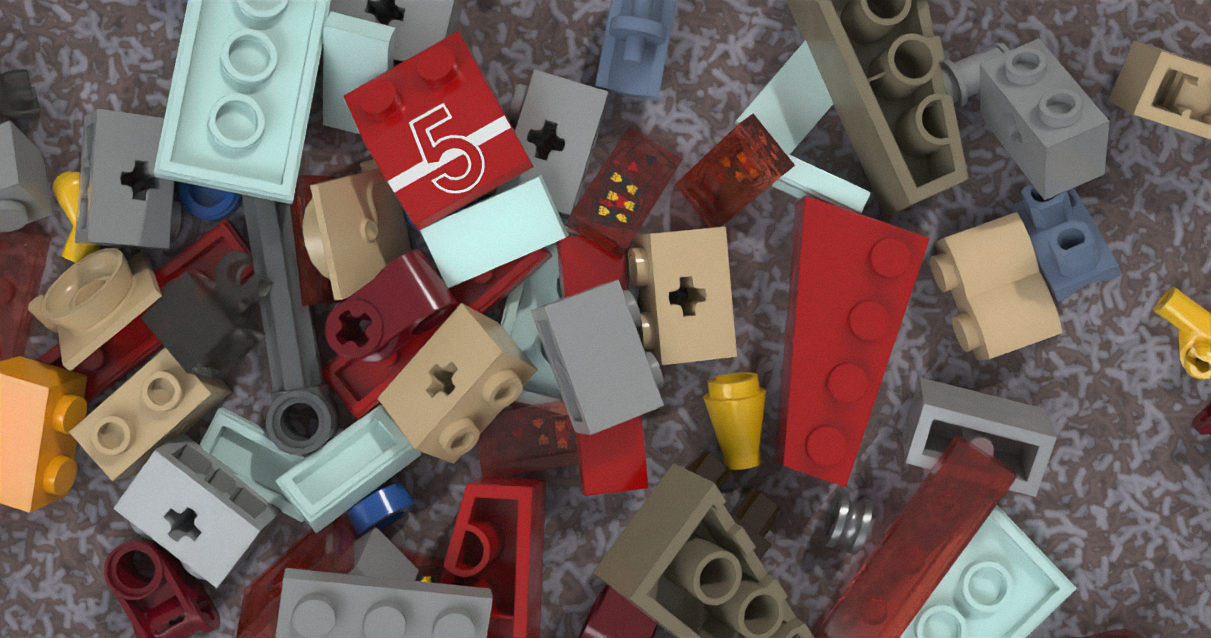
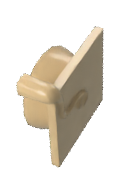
M374 159L360 163L361 173L310 185L312 198L305 209L303 220L305 247L313 265L324 277L330 279L334 300L350 297L373 280L386 265L399 256L411 251L403 207Z
M104 248L89 254L67 269L52 284L45 296L39 295L28 304V311L47 329L58 333L62 364L71 371L162 297L150 259L143 250L127 261L123 253L117 248Z

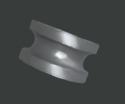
M839 491L834 497L824 528L823 544L833 548L837 543H842L845 545L847 553L858 554L870 527L873 511L872 501L861 498L859 502H852L848 493Z

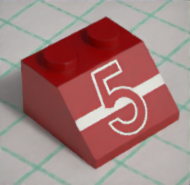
M459 31L343 96L366 147L418 231L534 167L486 75Z

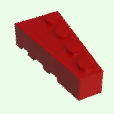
M804 196L795 203L794 237L790 263V286L785 324V345L775 461L796 471L843 487L847 486L930 240L929 237L808 196Z
M483 476L466 485L443 567L445 570L441 584L491 589L493 600L487 638H540L546 479Z

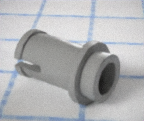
M994 43L991 47L954 63L947 59L940 64L946 94L952 95L955 108L965 106L968 102V97L980 93V63L1010 51L1004 43Z

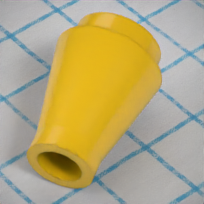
M738 372L722 374L708 379L709 393L705 394L703 399L723 454L724 465L732 470L749 469L759 466L762 463L760 449L766 389L759 387L758 374Z

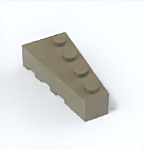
M786 0L804 41L806 40L833 101V105L885 218L969 179L952 95H947L940 65L945 61L940 35L934 36L928 0Z
M674 463L593 571L597 577L675 638H814L806 624L797 619L785 600L788 596L777 579L768 574L753 551L756 546L745 529L734 522L723 505L726 500L715 483Z

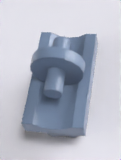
M611 0L595 88L610 93L658 101L677 0Z
M1030 184L1021 191L1023 200L1009 206L1011 214L1017 212L1032 242L1038 266L1057 302L1069 298L1078 289L1097 281H1110L1121 276L1118 262L1075 188L1044 200L1035 187Z

